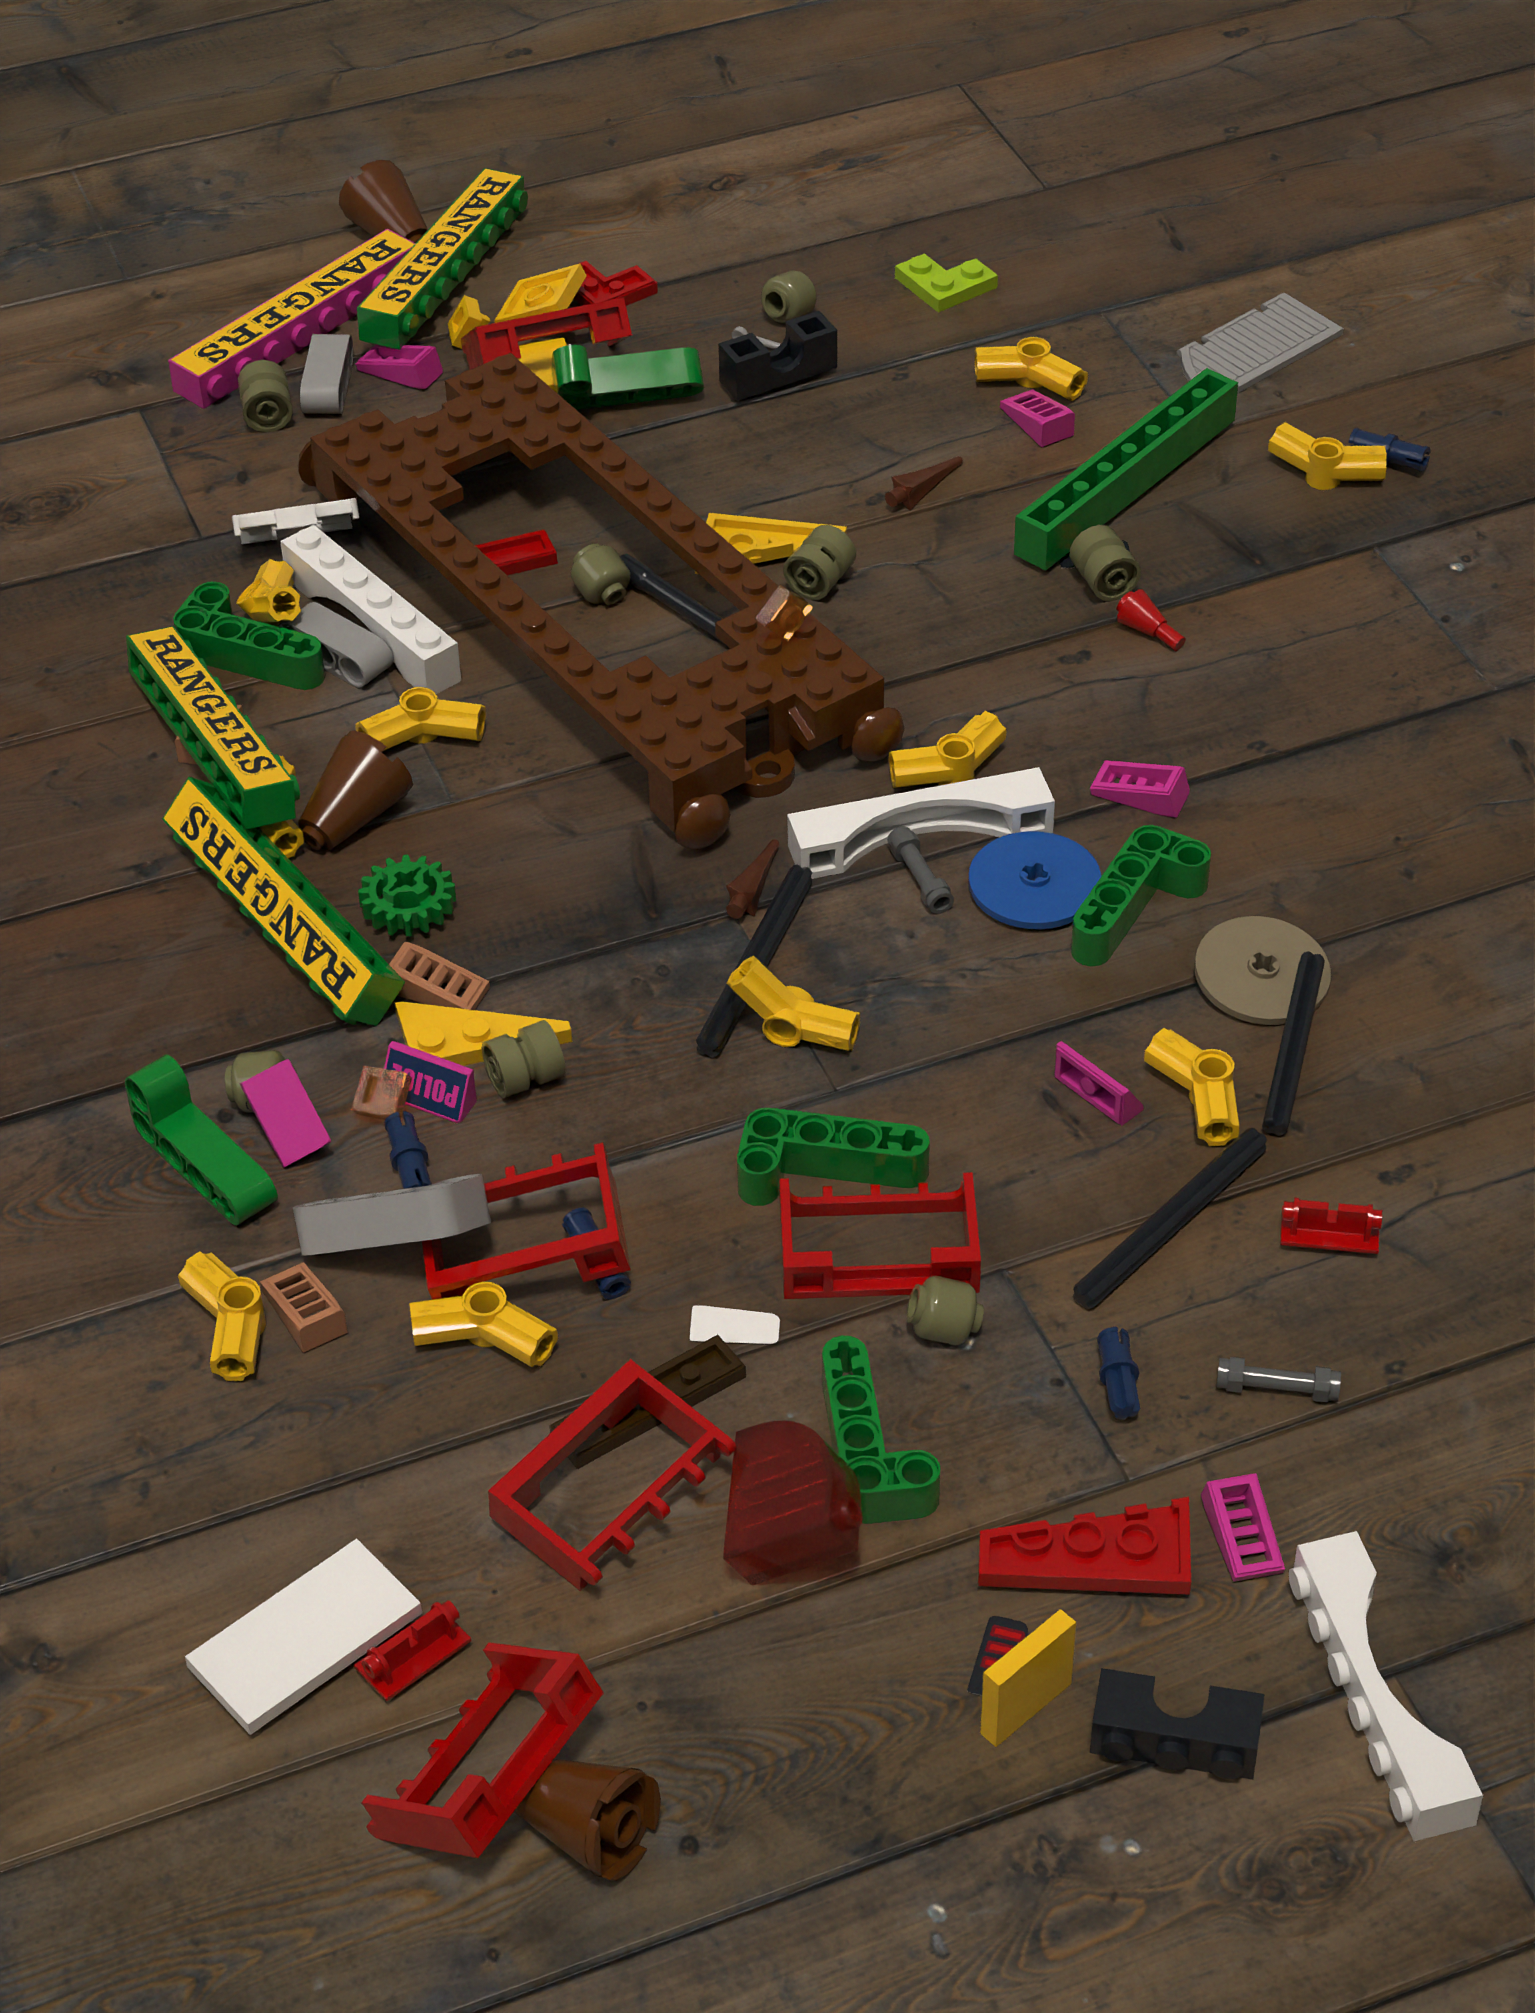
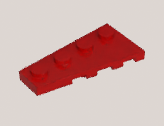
M1189 1497L1171 1499L1170 1506L1148 1509L1146 1504L1127 1506L1122 1514L1096 1518L1095 1512L1074 1515V1520L1071 1522L1050 1525L1048 1521L1041 1520L980 1530L978 1586L1190 1595Z

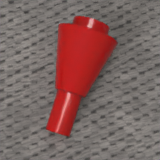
M1143 589L1135 592L1129 591L1119 601L1116 608L1118 611V623L1152 637H1158L1174 651H1178L1184 645L1186 638L1167 624V620Z

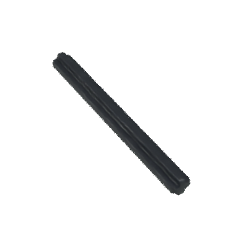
M796 864L789 869L735 970L744 960L755 956L767 967L812 883V871L810 868H802ZM726 984L696 1039L698 1044L697 1051L701 1055L707 1054L713 1058L720 1054L747 1004L728 984Z
M1255 1128L1246 1129L1074 1285L1073 1299L1075 1302L1081 1304L1085 1309L1094 1308L1266 1150V1136L1263 1133H1259Z

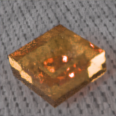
M780 584L755 619L766 629L789 641L795 631L801 627L813 606L804 598Z
M363 1065L351 1110L361 1116L385 1120L389 1115L399 1112L401 1120L412 1077L401 1071Z

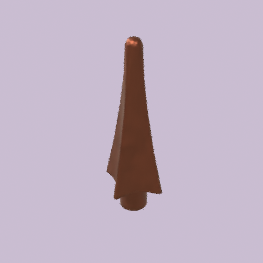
M956 456L928 468L893 476L894 489L885 494L886 503L891 507L902 503L908 510H911L939 481L961 465L963 458Z
M771 840L761 854L726 886L730 895L726 911L730 917L735 919L741 918L744 912L752 916L756 915L767 873L779 848L778 840Z

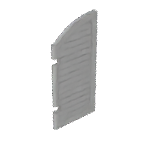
M1282 293L1261 304L1262 313L1252 309L1202 336L1203 345L1193 341L1177 350V354L1181 357V366L1188 382L1208 368L1238 382L1237 393L1342 336L1344 328L1288 294Z

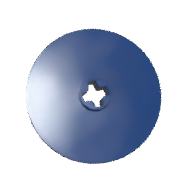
M1026 831L1002 836L984 846L971 862L968 882L972 898L992 918L1019 928L1049 929L1073 922L1075 913L1101 878V871L1092 854L1077 842L1053 833Z

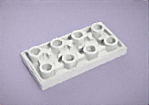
M355 1539L186 1655V1664L188 1669L251 1735L365 1655L368 1649L376 1647L422 1614L421 1603L358 1539Z

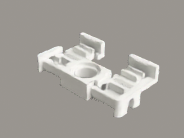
M356 498L233 515L232 522L235 536H240L241 544L277 540L276 530L315 525L323 533L352 529L350 514L352 520L359 519Z

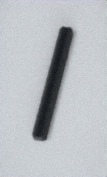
M1310 951L1304 952L1298 964L1262 1124L1266 1133L1282 1136L1287 1133L1325 964V959L1321 954H1313Z

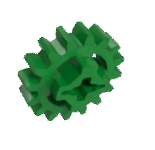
M403 855L402 862L395 863L391 858H387L385 868L373 865L371 867L372 877L363 876L361 878L362 888L358 889L363 918L365 920L372 919L374 929H379L386 925L389 935H393L398 929H404L406 936H411L413 929L418 927L421 931L427 933L429 932V923L433 922L442 925L444 923L443 914H452L454 911L453 902L456 901L455 883H452L451 872H442V863L439 861L432 863L430 866L427 865L426 856H421L417 862H412L409 855Z

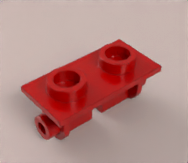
M1294 1197L1293 1202L1284 1201L1282 1205L1280 1245L1371 1254L1379 1253V1229L1381 1230L1382 1210L1373 1209V1204L1363 1206L1339 1203L1338 1210H1328L1329 1202L1299 1200L1298 1197Z
M449 1600L443 1604L435 1602L431 1605L429 1612L403 1631H400L378 1648L371 1647L368 1649L367 1656L354 1664V1668L386 1701H389L472 1640L455 1622L460 1618L455 1605Z

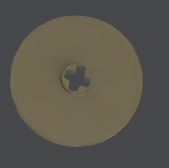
M1263 916L1238 917L1215 926L1201 940L1194 962V971L1198 985L1215 1006L1240 1020L1263 1025L1285 1024L1298 964L1304 952L1310 951L1313 954H1321L1325 959L1315 1010L1324 1001L1331 981V968L1328 958L1321 946L1309 934L1288 922Z

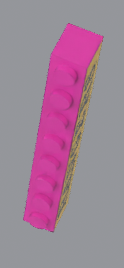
M386 229L168 360L173 392L205 409L239 388L238 377L240 371L246 365L258 360H268L278 364L309 345L312 334H327L357 315V307L415 243Z

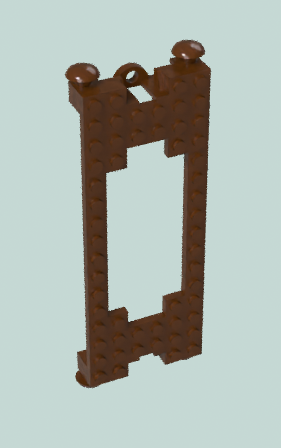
M511 353L499 356L488 363L471 370H466L457 376L445 380L447 402L442 404L440 411L421 418L412 416L394 424L379 409H376L310 437V441L306 443L299 454L298 472L303 482L309 486H315L330 502L362 498L648 770L650 810L675 833L677 842L684 848L703 849L715 843L723 835L728 827L731 814L727 800L720 794L734 789L742 795L765 798L781 794L788 789L795 779L794 757L805 748L809 751L838 737V746L842 750L852 746L853 755L858 760L876 762L889 756V752L894 751L902 741L905 727L901 713L896 708H884V677ZM507 451H511L531 470L565 455L740 610L715 622L716 636L730 649L672 677L666 675L646 655L610 672L439 512V510L464 500L463 487L451 476ZM765 708L769 712L770 751L747 762L745 717ZM771 773L777 776L765 778L760 775Z

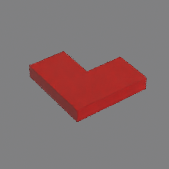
M588 261L578 263L581 264L587 275L573 298L581 306L623 297L626 306L658 293L657 282L637 265L605 277Z

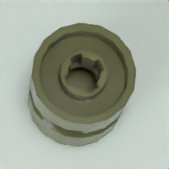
M258 360L246 365L240 371L238 377L244 420L248 426L256 431L272 432L283 428L290 421L293 413L286 372L282 366L268 360Z
M831 525L818 526L785 562L783 575L787 584L803 598L809 600L822 599L836 585L839 578L843 577L856 560L855 546L848 535L839 528Z
M1097 525L1089 527L1075 538L1070 547L1069 557L1081 576L1086 579L1094 594L1101 600L1114 601L1121 599L1126 593L1132 591L1137 586L1141 577V568L1131 552L1126 550L1124 543L1116 532L1109 526Z
M545 1020L520 1028L517 1038L504 1034L482 1042V1056L493 1087L502 1098L528 1090L531 1080L541 1085L565 1076L566 1067L561 1046L555 1032Z

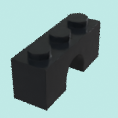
M816 311L786 321L785 338L780 346L771 352L753 333L718 343L719 381L739 401L837 368V329L820 311Z
M1101 1668L1092 1721L1090 1753L1104 1755L1106 1758L1114 1761L1135 1760L1158 1764L1169 1770L1190 1769L1213 1773L1225 1779L1239 1777L1253 1780L1265 1694L1210 1685L1208 1702L1205 1708L1195 1716L1177 1718L1166 1714L1157 1706L1153 1696L1155 1676Z

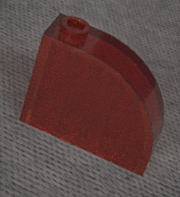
M793 1421L765 1422L736 1432L735 1444L737 1449L733 1455L723 1559L753 1586L858 1551L859 1527L863 1520L860 1486L853 1469L819 1434L806 1425Z

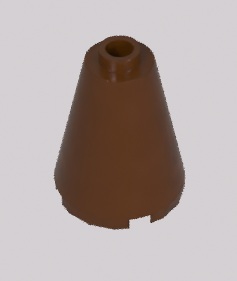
M376 160L360 167L363 172L355 179L350 176L340 191L339 206L344 215L372 236H376L382 231L389 229L416 243L426 233L428 228L403 172L390 160Z
M355 730L350 731L340 739L298 821L299 828L303 832L304 842L313 849H333L403 799L413 787L411 774L404 763L398 757L391 762L382 753L386 746L379 740Z
M553 1759L514 1812L595 1876L604 1877L608 1880H618L629 1874L645 1854L647 1848L639 1844L646 1828L653 1831L656 1829L659 1820L661 1797L657 1781L640 1769Z

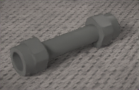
M901 826L891 831L887 838L891 852L897 861H905L921 886V900L924 905L935 914H940L950 909L954 903L951 889L943 878L936 879L920 853V840L916 834L906 826Z
M1230 1356V1359L1219 1358L1217 1388L1227 1389L1226 1391L1242 1393V1386L1312 1393V1401L1328 1403V1400H1339L1341 1371H1334L1329 1367L1316 1366L1315 1373L1245 1366V1358Z

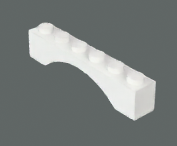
M312 525L280 541L283 561H286L294 569L292 574L293 586L308 598L315 596L329 598L340 603L356 615L373 634L379 636L387 643L392 651L394 663L399 672L413 687L429 688L435 694H438L461 682L458 643L319 528Z
M1037 767L787 814L788 848L795 865L798 864L802 868H810L812 871L811 878L814 879L844 873L858 859L875 848L887 844V838L891 831L901 826L910 828L915 834L939 831H967L999 838L1026 831L1053 833L1055 800L1040 768Z
M1350 1532L1297 1545L1294 1568L1289 1569V1582L1292 1592L1297 1600H1304L1309 1611L1308 1623L1311 1634L1317 1643L1323 1642L1328 1653V1667L1331 1678L1336 1686H1343L1348 1696V1711L1353 1726L1357 1731H1364L1369 1742L1368 1752L1374 1772L1378 1776L1384 1775L1390 1788L1389 1799L1395 1818L1398 1822L1405 1821L1413 1841L1476 1826L1483 1794L1462 1750L1435 1735L1412 1717L1393 1696L1377 1670L1368 1644L1366 1616L1371 1606L1377 1572L1358 1532Z

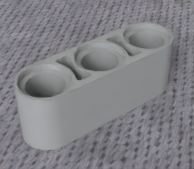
M312 334L300 388L302 413L342 414L353 365L352 335Z
M310 602L304 606L293 621L282 622L279 625L282 628L317 637L321 642L324 670L357 688L365 686L388 669L394 661L392 651L383 639L316 602Z

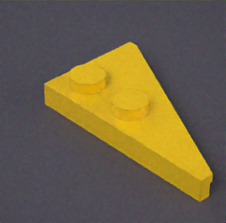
M709 513L706 521L711 528L753 564L790 557L815 528L820 525H826ZM831 525L847 534L846 526Z
M402 1001L395 1003L396 1016L407 1046L462 1066L484 1062L481 1048L482 1042L504 1034L517 1038L520 1028L542 1020L550 1024L559 1044L572 1042L569 1021Z

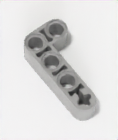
M482 1174L455 1177L428 1186L325 1199L293 1207L301 1253L304 1256L439 1239L461 1234L491 1223Z

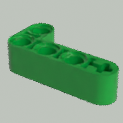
M567 345L557 348L552 354L551 370L555 392L576 410L688 397L704 390L699 352L695 348H675L588 359L586 347L582 345Z
M212 581L197 586L173 617L176 630L184 640L188 639L194 653L198 658H203L207 666L300 690L314 689L325 680L321 642L317 637L233 615L229 588L223 583Z
M1144 825L1135 829L1074 915L1071 953L1075 961L1090 967L1105 964L1118 948L1157 889L1187 899L1202 896L1207 891L1209 883L1210 848L1199 840L1159 826Z
M165 1054L126 1077L125 1087L131 1116L142 1138L231 1224L239 1225L278 1200L274 1183L264 1169L192 1103L185 1073L173 1057Z
M760 1108L749 1114L745 1121L737 1154L738 1194L741 1200L753 1206L771 1204L779 1196V1179H784L785 1173L866 1184H880L882 1186L914 1188L918 1186V1183H924L929 1176V1136L922 1128L909 1124L778 1108Z
M841 1335L832 1338L823 1347L822 1387L842 1507L845 1514L852 1521L861 1524L919 1519L931 1515L939 1506L940 1464L938 1459L931 1453L923 1450L885 1452L869 1357L865 1344L852 1336Z

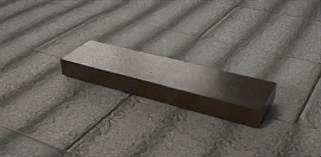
M716 1335L648 1373L693 1407L746 1378V1366L722 1338ZM638 1404L612 1429L602 1424L568 1456V1459L579 1469L660 1425L662 1422ZM569 1415L549 1425L550 1433Z

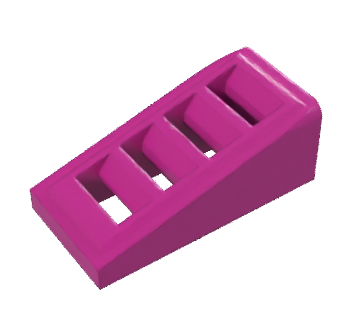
M376 344L356 363L358 371L417 389H426L443 373L436 347L404 345L399 350Z
M1033 389L1000 401V408L1041 447L1074 435L1075 414L1068 407Z
M1105 760L1090 787L1091 795L1161 816L1177 818L1189 795L1190 788L1185 768L1181 766ZM1116 777L1120 778L1119 783H1113Z
M1257 1474L1206 1482L1201 1493L1202 1502L1233 1582L1283 1573L1285 1566ZM1243 1502L1245 1506L1243 1509L1227 1511L1225 1507L1227 1504ZM1250 1519L1252 1525L1232 1528L1230 1522ZM1257 1536L1259 1540L1257 1543L1237 1546L1235 1539ZM1264 1553L1267 1560L1265 1562L1243 1565L1240 1556Z

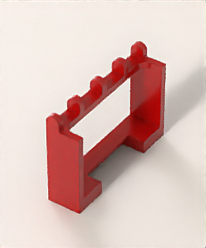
M623 297L478 326L461 338L463 353H466L469 370L509 353L519 360L521 354L518 342L589 328L592 344L607 342L608 347H611L632 336Z
M604 1142L594 1144V1155L564 1162L562 1153L552 1155L553 1166L518 1175L515 1165L505 1167L506 1178L484 1183L487 1203L588 1177H596L600 1181L607 1228L444 1269L441 1238L422 1241L427 1288L432 1300L463 1296L466 1289L473 1284L573 1258L583 1282L630 1271L616 1182L609 1166Z
M973 1172L963 1173V1181H961L958 1190L942 1193H929L928 1183H918V1193L881 1195L880 1184H870V1195L833 1196L832 1186H822V1197H798L790 1192L789 1178L779 1179L784 1299L911 1295L916 1284L922 1285L927 1278L932 1276L969 1283L976 1293H980L981 1255ZM963 1212L966 1246L931 1247L929 1264L833 1267L832 1251L793 1252L791 1217Z
M630 1359L488 1490L489 1514L493 1520L581 1591L588 1583L595 1586L603 1578L601 1571L594 1563L612 1545L623 1554H628L635 1547L634 1541L626 1532L649 1511L657 1519L663 1520L670 1514L669 1506L661 1498L682 1478L696 1487L706 1479L704 1472L697 1466L704 1457L715 1463L720 1458L721 1453L729 1457L737 1449V1446L727 1434ZM639 1404L690 1444L691 1447L579 1553L526 1508L540 1496V1482L602 1424L612 1429Z
M489 1642L483 1651L492 1664V1668L487 1673V1677L491 1681L477 1700L467 1699L461 1705L459 1712L463 1718L445 1740L435 1739L428 1747V1752L432 1757L413 1781L407 1779L401 1781L396 1788V1792L400 1796L398 1800L367 1795L361 1802L372 1818L366 1826L369 1833L379 1840L479 1858L604 1694L580 1655ZM514 1690L533 1692L545 1712L490 1784H488L484 1776L468 1774L442 1808L425 1805Z

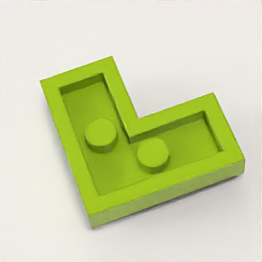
M925 253L895 265V279L938 313L998 288V275L976 258L949 270H945Z

